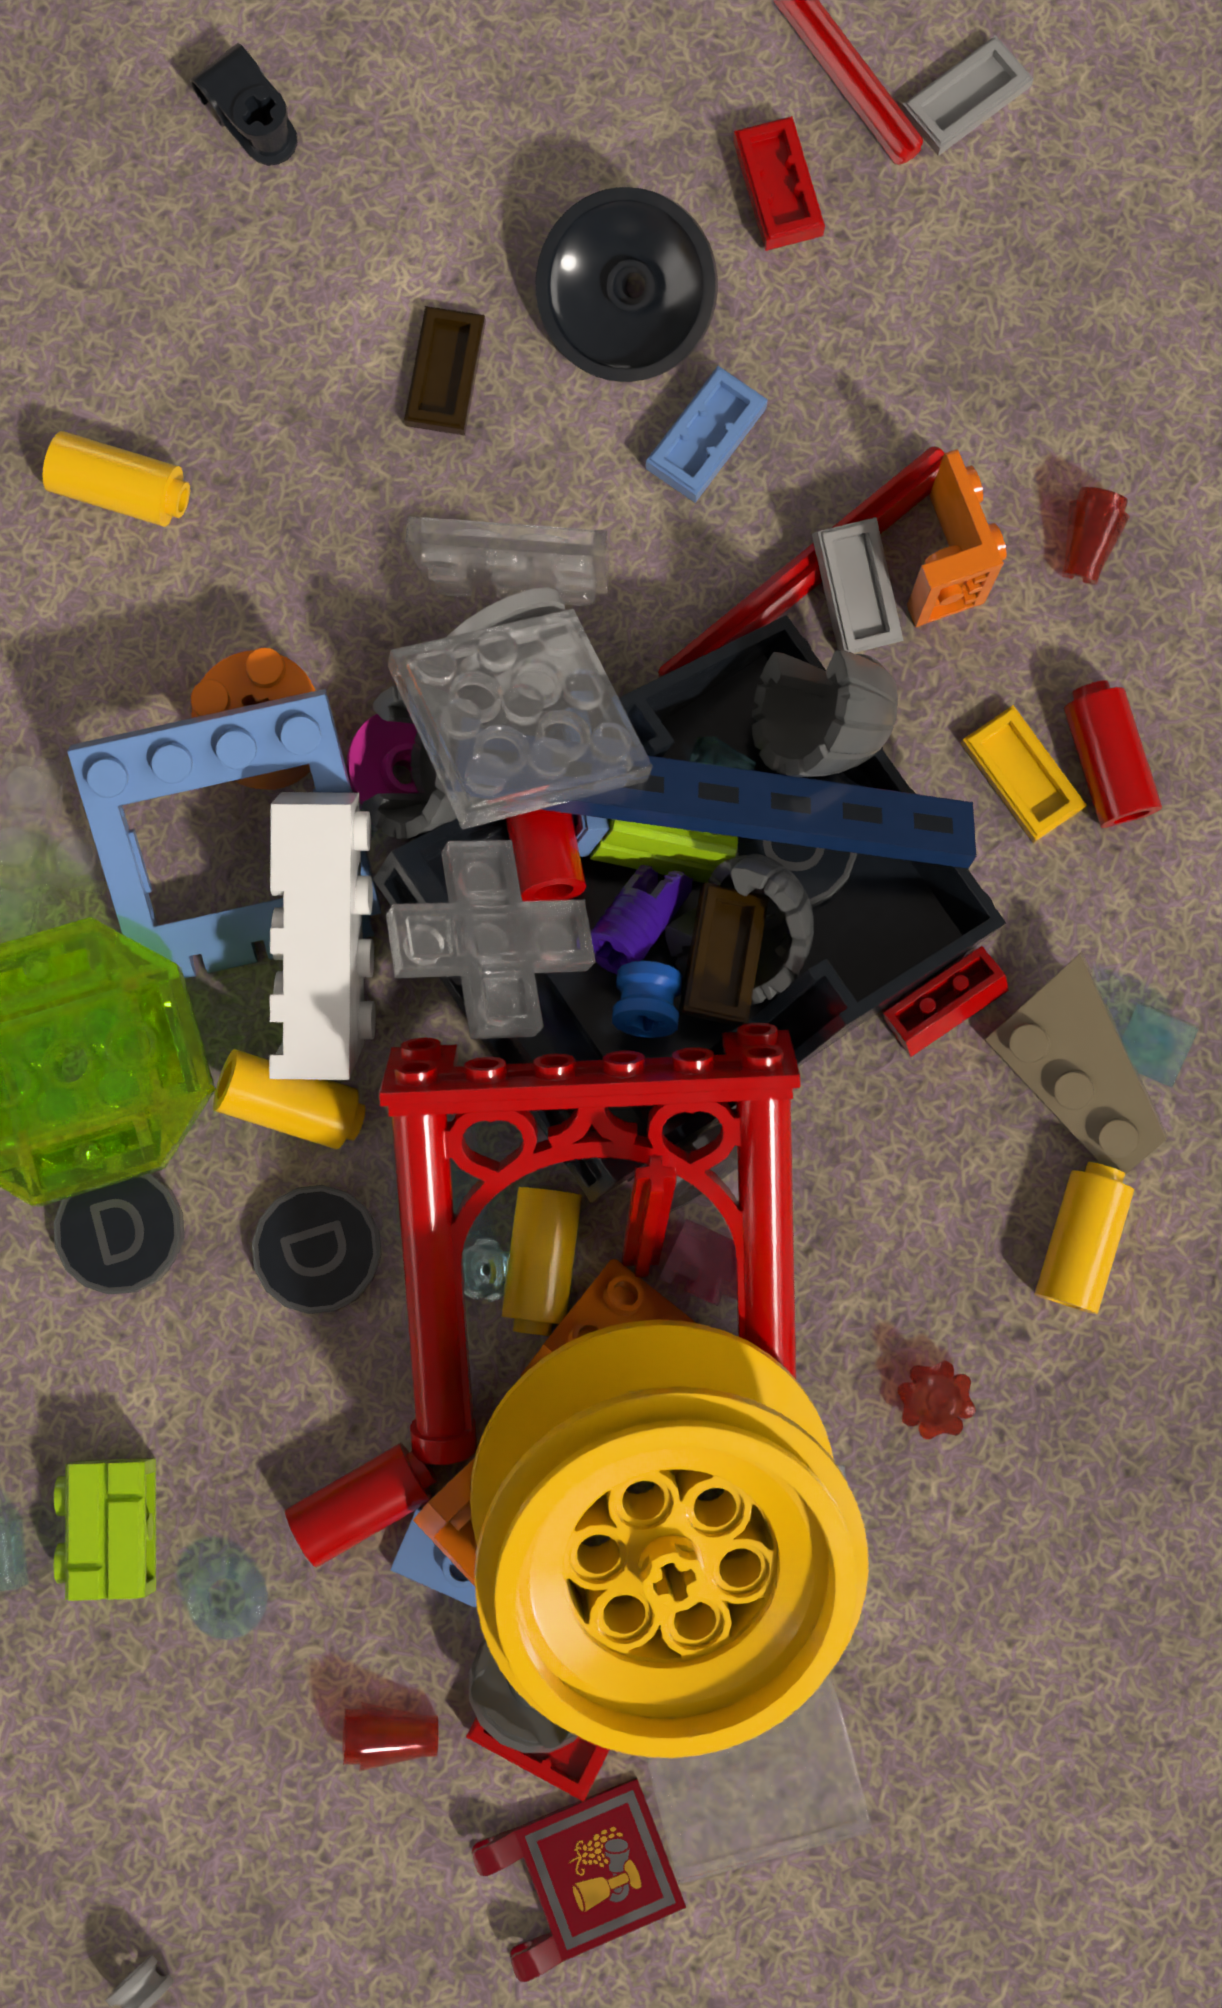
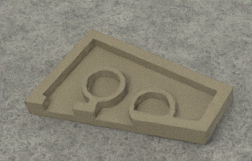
M1081 951L998 1026L985 1041L1102 1165L1123 1171L1126 1175L1165 1142L1168 1135L1138 1070L1128 1055L1116 1029L1117 1025L1107 1004L1102 999L1091 975L1092 971Z

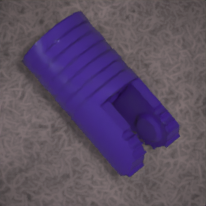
M639 866L634 875H632L616 896L614 902L607 908L605 914L598 920L596 926L587 935L585 945L591 958L601 967L614 974H617L618 969L624 964L642 961L691 893L693 878H689L684 872L673 870L672 872L669 871L668 875H665V879L661 880L658 884V872L653 870L652 866Z

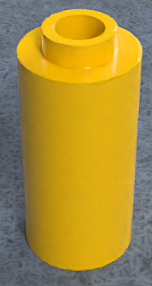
M59 431L53 437L46 452L42 478L44 488L48 492L163 527L170 524L172 517L181 518L187 508L190 497V484L183 481V471L180 466L65 431Z
M237 1049L231 1051L222 1068L213 1099L214 1111L336 1150L343 1145L346 1139L350 1141L356 1139L365 1117V1105L358 1103L359 1093L356 1088L332 1080L269 1079L270 1060Z
M1087 1162L1085 1172L1071 1170L1034 1295L1084 1312L1098 1314L1135 1190L1123 1184L1125 1177L1123 1171L1094 1162Z
M518 1187L501 1317L514 1318V1332L550 1336L553 1323L560 1324L567 1315L582 1195Z

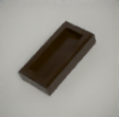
M425 306L405 411V426L465 436L486 325L485 315Z
M705 883L700 888L679 1014L737 1027L748 1024L769 900L768 896L751 892L744 896L739 894L736 889L711 883Z

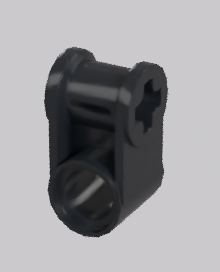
M235 44L189 80L202 104L210 103L220 118L218 122L220 126H225L247 154L257 163L267 166L279 165L287 161L294 154L298 144L297 132L292 122L288 119L286 103L282 95L268 81L255 60L241 44Z

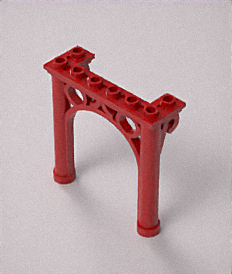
M767 1023L742 1025L737 1028V1032L722 1033L724 1055H714L711 1050L704 1048L680 1049L675 1051L672 1057L644 1058L642 1053L635 1051H616L606 1054L603 1060L575 1061L573 1056L566 1054H548L537 1057L534 1063L506 1064L505 1060L498 1057H479L467 1061L464 1066H457V1044L441 1045V1041L435 1038H414L404 1041L401 1047H391L379 1092L380 1106H388L389 1117H392L416 1415V1418L410 1425L412 1453L419 1461L432 1465L453 1464L469 1458L477 1449L463 1276V1247L468 1232L482 1209L509 1184L540 1168L560 1162L585 1158H618L647 1164L648 1156L660 1155L662 1156L663 1166L675 1167L677 1176L692 1184L707 1196L725 1219L735 1244L738 1337L751 1342L767 1352L796 1379L791 1099H793V1088H800V1072L788 1030H777L776 1026ZM728 1102H736V1108L732 1109ZM654 1105L649 1112L647 1124L648 1137L637 1135V1123L624 1122L614 1116L608 1107ZM575 1109L571 1117L559 1125L548 1127V1139L537 1143L538 1129L535 1118L530 1113L531 1110ZM701 1111L715 1116L722 1124L721 1131L716 1139L689 1154L669 1142L662 1133L666 1121L678 1113ZM447 1114H456L452 1121H447ZM481 1121H508L519 1129L523 1141L516 1150L498 1162L470 1149L464 1139V1133L468 1127ZM591 1124H592V1125L594 1126V1128L597 1130V1132H587V1131L589 1130ZM734 1146H737L739 1201L722 1179L710 1169L726 1159ZM450 1158L454 1160L461 1170L479 1179L463 1198L456 1213H454Z

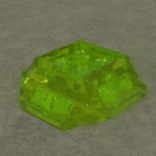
M92 917L1 943L0 1187L27 1204L40 1207L165 1169L216 1090L182 968L171 960ZM83 1049L87 1056L86 1071L78 1080L67 1082L62 1074L63 1061L71 1052Z

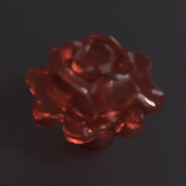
M944 1360L932 1367L912 1366L909 1371V1377L912 1382H902L897 1387V1393L903 1403L902 1422L908 1427L918 1425L919 1434L924 1439H932L942 1433L954 1436L961 1434L964 1428L961 1418L968 1419L976 1412L975 1405L969 1397L970 1377L966 1374L954 1375L953 1365Z

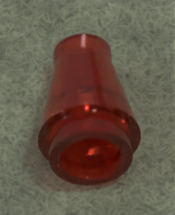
M1082 487L1079 489L1077 500L1069 502L1065 563L1061 573L1062 577L1073 579L1074 576L1082 577L1083 583L1090 585L1098 584L1101 571L1130 519V516L1125 512L1128 504L1126 497L1102 488Z
M361 1702L360 1709H344L343 1765H359V1772L421 1757H437L439 1737L438 1715H421Z

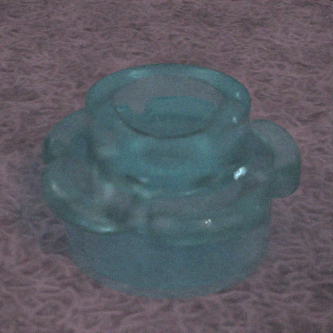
M479 1238L473 1246L463 1249V1276L466 1296L475 1300L485 1298L489 1302L499 1300L504 1296L510 1253L502 1251L498 1241L492 1238ZM485 1264L490 1267V1274L488 1276L483 1273Z

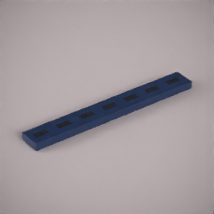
M459 729L456 740L452 797L968 869L976 858L973 802Z

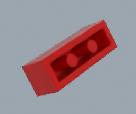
M981 946L885 1011L883 1014L887 1026L909 1056L912 1057L1009 991L1006 974L984 947Z

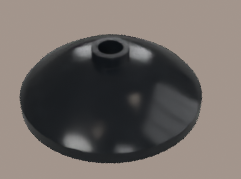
M616 187L595 192L571 206L558 219L549 232L540 252L536 269L537 306L545 330L552 342L570 362L586 373L617 382H634L657 377L683 362L696 349L709 328L718 293V275L714 254L705 233L697 221L687 210L672 199L642 188ZM635 273L641 275L645 281V290L637 298L631 296L627 290L628 280Z

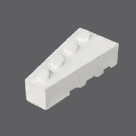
M281 792L271 803L270 891L272 896H283V907H275L273 910L270 928V954H273L274 960H283V971H277L275 975L274 993L270 995V1022L283 1023V1041L276 1054L270 1055L269 1079L349 1080L364 1046V1039H374L375 1003L374 1001H364V977H373L374 943L373 939H363L362 915H371L373 886L371 876L361 875L360 852L370 850L371 817L369 811H359V793Z

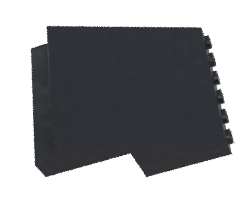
M785 615L619 697L591 733L593 748L780 774L765 765L759 756L761 749L755 747L752 736V725L757 722L752 718V710L757 708L753 701L757 685L764 684L760 676L773 652L787 654L824 671L826 669L812 651L808 641L799 633L789 617ZM883 747L873 757L858 765L869 778L873 788L916 794L888 758ZM487 802L453 821L392 850L373 878L491 1055L505 1060L506 1064L534 1063L537 1057L548 1054L570 1055L575 1058V1061L603 1060L606 1054L616 1051H635L642 1053L644 1058L672 1057L675 1051L685 1048H704L711 1050L714 1055H724L722 1033L737 1032V1026L679 1014L677 1030L673 1034L664 1037H640L617 1029L612 1024L613 1006L621 1000L622 994L616 987L617 974L607 971L591 958L586 950L585 940L637 869L592 860L590 856L580 857L586 883V889L582 894L571 900L552 905H530L524 903L520 897L503 804ZM857 853L847 882L830 899L812 908L814 935L811 950L803 970L783 992H777L773 998L769 1000L766 998L762 1003L751 1005L748 1024L767 1023L776 1026L777 1030H788L799 1067L979 945L1006 924V922L995 908L989 895L983 891L968 868ZM658 874L659 884L661 880L665 879V875ZM692 881L691 893L672 920L697 908L700 888L705 883ZM665 930L642 961L658 962L678 970L675 965L677 957H671L666 943ZM684 977L682 978L681 994L674 999L673 1006L678 1010V1012L680 1008L681 996L683 991L685 979ZM728 1102L732 1109L736 1108V1102ZM654 1105L608 1107L614 1116L624 1122L637 1123V1135L648 1137L647 1124L649 1112ZM575 1109L531 1110L530 1113L548 1138V1127L563 1123L571 1117ZM682 1112L673 1115L666 1121L662 1133L669 1142L680 1148L719 1120L708 1112ZM591 1124L587 1132H597V1130ZM585 1158L564 1162L591 1203L624 1181L630 1182L633 1180L636 1168L646 1167L647 1165L642 1162L618 1158Z

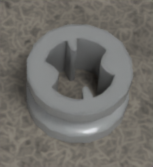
M150 1955L107 1996L105 2001L110 2007L119 2005L122 2008H150L168 1990L174 1980L169 1974L160 1976L156 1972L155 1967L158 1961L153 1955Z

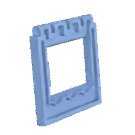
M326 689L70 745L67 751L132 968L145 966L151 984L158 985L196 976L193 955L197 954L202 955L207 973L257 963L258 959L254 942L260 940L264 941L268 958L274 959L273 954H270L272 914L275 907H283V898L158 926L149 897L152 886L135 829H129L123 805L307 764L310 766L315 785L313 792L352 793ZM360 851L361 875L371 876L373 886L371 915H362L363 939L375 936L371 927V916L381 914V904L376 884L373 880L374 876L367 851Z

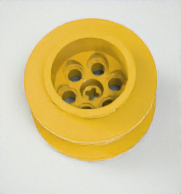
M645 1320L609 1326L587 1333L562 1345L531 1367L509 1389L484 1429L475 1455L470 1489L471 1518L477 1545L474 1574L476 1606L481 1629L493 1658L512 1687L535 1710L551 1722L584 1740L630 1755L677 1758L712 1753L746 1742L782 1722L805 1703L839 1661L857 1626L866 1596L868 1546L865 1527L855 1497L843 1473L834 1462L832 1448L825 1427L813 1402L791 1373L767 1352L727 1331L686 1321ZM646 1480L656 1483L652 1489L645 1493L634 1494L626 1491L628 1486L638 1481ZM710 1488H722L725 1490L721 1496L710 1501L697 1499L698 1495ZM602 1534L610 1537L607 1542L599 1546L582 1544L586 1538L592 1535Z

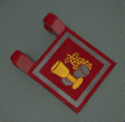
M638 1778L590 1796L584 1802L580 1800L519 1827L479 1841L472 1846V1859L477 1872L481 1876L492 1875L524 1857L550 1927L551 1933L521 1943L510 1950L511 1965L516 1978L520 1982L530 1981L563 1961L687 1908Z

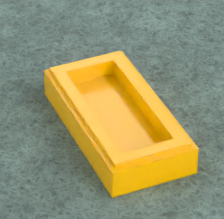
M1014 705L962 739L960 744L1032 843L1047 835L1087 806Z

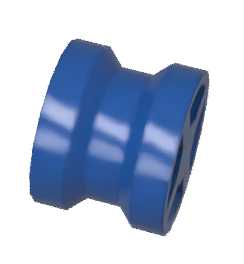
M637 961L622 965L618 969L616 987L622 993L621 1000L613 1006L612 1024L627 1034L640 1037H664L673 1034L678 1028L679 1012L673 1006L674 999L681 994L683 978L681 973L669 965L658 962Z

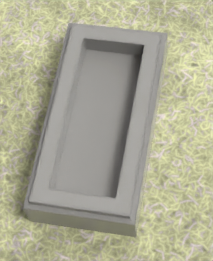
M995 35L903 103L901 110L922 138L939 156L1032 86L1033 78Z
M877 517L812 533L837 649L856 653L903 641Z

